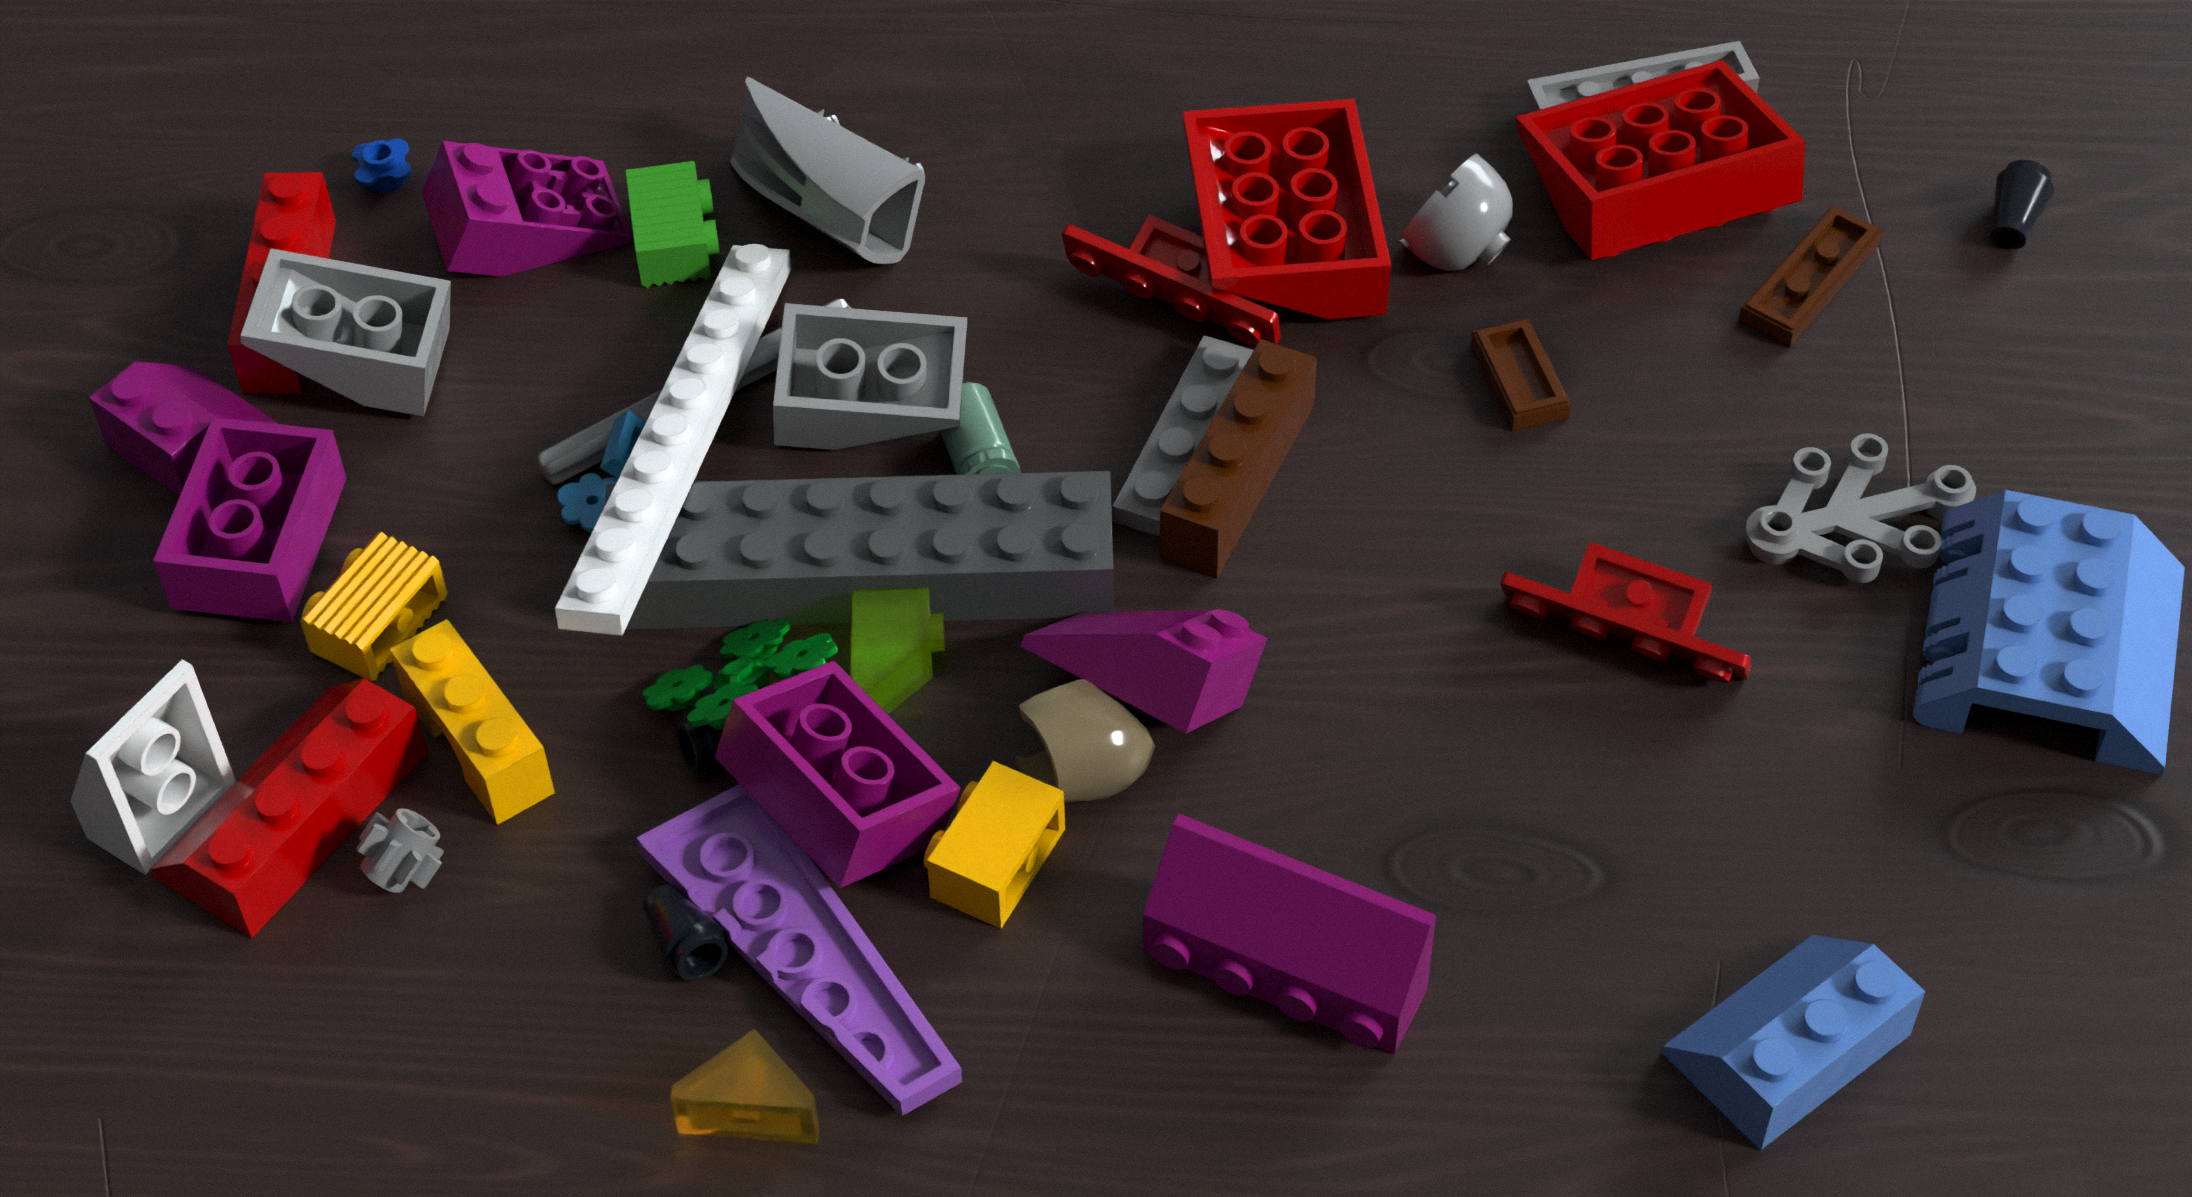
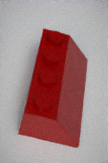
M365 678L327 688L149 869L151 876L252 939L428 754L415 707Z

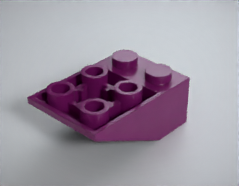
M442 141L421 192L446 269L450 272L503 277L626 245L632 239L603 160H595L585 156L571 157L540 153L529 149L514 150L490 147L479 143L466 144Z

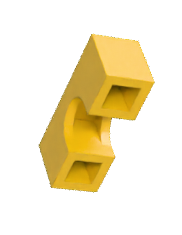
M448 619L390 649L403 696L409 704L415 707L418 717L434 738L442 733L445 734L460 762L466 783L497 825L555 793L544 747Z

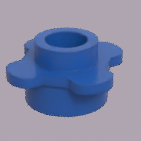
M395 138L390 141L377 140L369 144L363 143L355 147L352 151L353 160L358 163L359 168L354 173L356 182L378 193L391 192L400 188L412 173L411 165L405 160V155L409 153L408 143L403 139Z

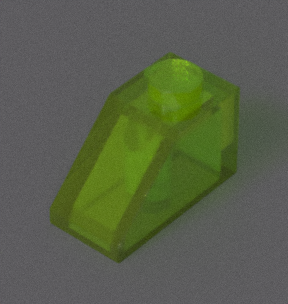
M930 587L852 590L851 678L887 714H890L933 678V652L945 651L944 613H932Z

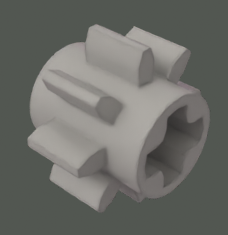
M400 808L395 812L390 821L377 812L359 837L361 842L356 850L365 855L360 864L361 870L372 882L391 892H403L410 881L424 889L442 864L439 859L444 851L435 846L440 838V833L429 820L412 810Z

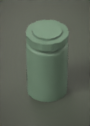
M962 383L959 427L940 430L956 474L1021 473L990 392L979 383Z

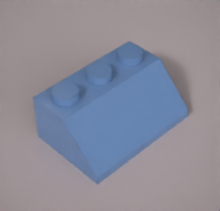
M1812 935L1663 1045L1661 1053L1748 1139L1762 1150L1909 1037L1914 1027L1925 990L1875 944Z

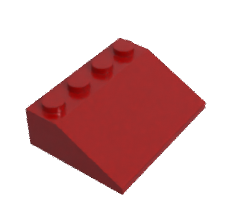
M1723 60L1516 116V128L1566 232L1591 260L1614 257L1623 251L1651 243L1666 242L1679 235L1704 228L1719 227L1728 221L1756 213L1771 212L1778 207L1802 201L1805 140Z
M1355 99L1183 111L1182 120L1212 288L1325 319L1387 315L1392 265Z

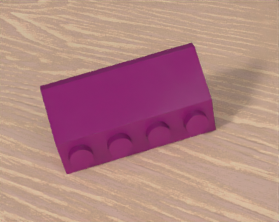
M1178 814L1172 824L1143 913V952L1152 955L1154 959L1168 968L1175 970L1187 969L1214 980L1218 986L1229 993L1240 996L1248 994L1275 1005L1284 1014L1295 1020L1303 1022L1312 1020L1341 1032L1349 1041L1366 1048L1378 1047L1395 1054L1428 988L1436 915Z

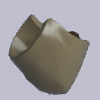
M1079 679L1037 694L1019 706L1022 720L1028 722L1034 728L1045 745L1046 750L1035 755L1015 757V764L1020 773L1064 791V804L1109 798L1127 789L1143 775L1149 765L1155 744L1148 730L1121 702L1085 679Z

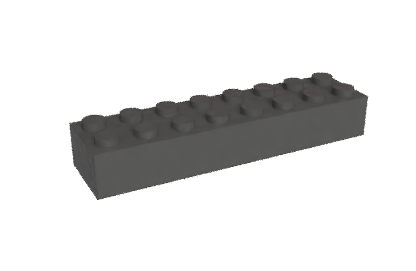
M1110 471L693 482L625 630L745 627L762 619H768L769 622L777 619H786L789 625L1070 618L1083 612L1114 611ZM606 484L605 505L616 484Z

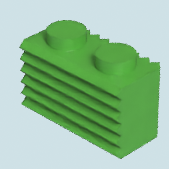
M695 161L625 170L641 285L649 288L652 284L661 286L664 282L672 285L676 280L684 283L687 279L695 282L699 277L707 280L711 276L709 256L720 254L715 219L703 221L704 214L714 213L709 179H697Z

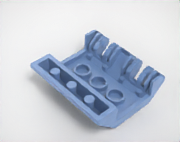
M2003 490L1948 510L1943 516L1940 535L1942 543L1938 554L1941 564L1944 563L1946 566L1937 569V573L1934 574V586L1931 593L1925 631L1926 640H1924L1922 650L1926 661H1930L1933 665L1927 664V667H1922V670L1919 671L1918 688L1913 708L1915 720L1921 725L1962 734L1971 705L1974 703L2098 729L2096 762L2162 775L2166 762L2185 567L2134 514L2010 490Z

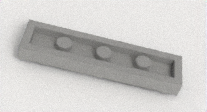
M1735 41L1526 80L1525 99L1531 111L1534 112L1719 60H1723L1756 93L1760 78L1741 42Z
M1203 336L1112 506L1114 523L1160 537V510L1254 350Z

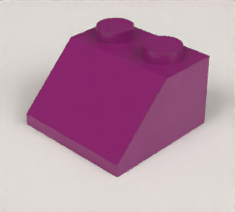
M135 361L88 397L106 445L179 497L212 417L277 424L276 421L195 366Z

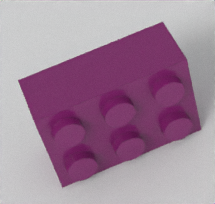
M212 417L153 560L171 609L293 622L347 479L333 430Z
M835 661L733 699L715 758L839 888L925 851L935 833L939 830H945L960 791V787Z

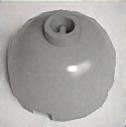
M1476 153L1450 175L1454 179L1446 185L1441 192L1435 191L1413 217L1401 235L1402 239L1399 242L1418 259L1432 268L1447 272L1466 269L1479 259L1488 266L1511 241L1504 233L1512 218L1513 201L1506 182L1496 170Z

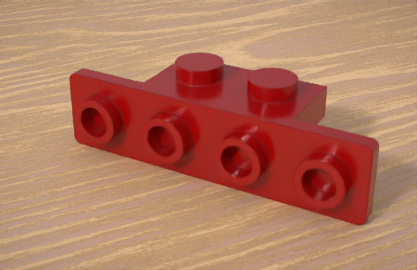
M1150 214L1129 249L1071 224H1067L1062 233L1066 256L1070 263L1077 270L1088 276L1099 277L1102 274L1120 282L1128 292L1139 298L1149 300L1155 297L1173 305L1181 315L1192 321L1203 322L1206 319L1225 327L1234 338L1249 345H1256L1260 339L1277 344L1281 338L1279 317L1276 312L1240 297V295L1212 288L1204 240L1200 235Z
M1589 542L1570 593L1510 572H1504L1500 585L1504 595L1512 599L1510 607L1525 615L1546 619L1548 612L1568 618L1572 620L1570 628L1598 640H1606L1608 634L1611 633L1633 641L1631 649L1645 657L1667 662L1671 654L1694 662L1692 668L1694 672L1717 682L1729 683L1731 676L1747 680L1750 673V656L1694 637L1712 591V583L1592 542Z

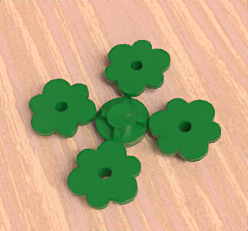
M762 619L750 624L748 628L735 630L724 637V646L720 649L722 658L730 659L735 657L736 660L727 664L722 670H719L715 680L712 672L705 671L703 665H695L686 670L674 669L661 675L656 680V684L646 688L642 695L650 710L666 708L668 711H677L695 703L696 709L687 716L690 726L699 727L709 724L714 729L722 730L724 729L733 699L769 686L771 682L770 673H775L778 679H784L826 664V658L838 652V647L833 642L830 634L821 633L809 637L805 641H793L787 644L782 652L774 654L778 645L783 642L782 636L790 630V625L786 619H777L771 622L768 619ZM713 683L717 690L714 695H707L701 698V690H704Z

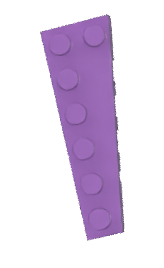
M741 784L636 837L639 851L643 858L669 884L676 886L685 898L721 925L726 932V941L901 1116L962 1083L960 1065L815 863Z

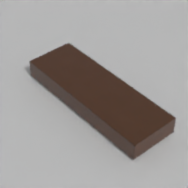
M1832 205L1743 304L1739 322L1791 347L1880 245L1883 230Z

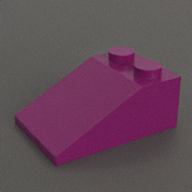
M1221 609L1093 611L1077 614L1025 634L1020 647L1081 679L1087 680L1096 687L1186 734L1242 707L1268 638L1249 629L1248 621L1242 616Z

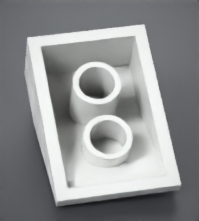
M182 659L85 753L71 798V804L87 839L145 875L181 836L236 782L191 664Z

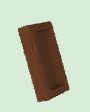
M1529 319L1472 331L1471 347L1512 431L1564 420L1570 417L1571 403Z

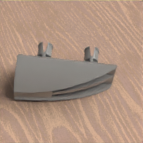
M747 77L734 152L730 160L738 175L763 196L864 259L876 264L900 262L910 249L925 184V173L921 164L916 163L912 165L908 162L909 157L901 159L841 127L835 115L823 117L824 109L813 112L756 80Z

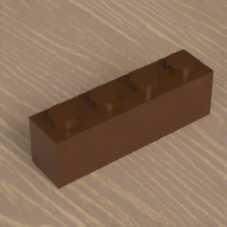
M1263 339L1259 340L1160 510L1161 559L1218 578L1314 407L1317 357Z

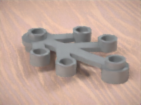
M1869 433L1860 434L1851 442L1847 458L1848 467L1826 507L1803 512L1812 490L1822 487L1827 482L1831 460L1828 454L1821 449L1814 447L1802 448L1794 455L1790 471L1791 480L1778 504L1764 506L1751 513L1746 522L1745 538L1753 555L1765 563L1774 565L1785 564L1792 561L1799 554L1842 571L1852 581L1866 583L1874 580L1879 574L1883 560L1882 550L1901 557L1911 567L1927 568L1936 562L1942 543L1939 533L1931 527L1915 525L1906 531H1902L1879 522L1880 520L1925 510L1933 518L1943 521V516L1948 510L1974 501L1976 485L1970 473L1964 468L1956 465H1945L1932 472L1928 476L1926 483L1861 498L1872 475H1876L1883 470L1888 454V445L1884 439L1877 435ZM1862 452L1871 453V454H1873L1875 457H1867V456L1862 455L1861 453H1862ZM1803 466H1811V467H1814V468H1816V469H1818V470H1817V471L1807 470V469H1805ZM1837 532L1855 540L1845 547L1819 535ZM1912 544H1921L1926 546L1928 549H1918L1914 547ZM1862 558L1869 561L1870 563L1861 564L1855 561L1854 559Z

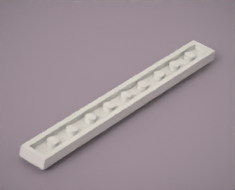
M761 244L732 246L555 607L558 629L623 636L791 271L790 250L768 248Z

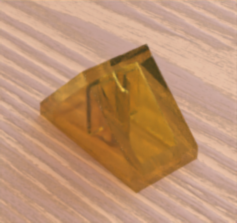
M755 1029L672 1085L670 1100L678 1133L818 1144L820 1128L814 1095Z

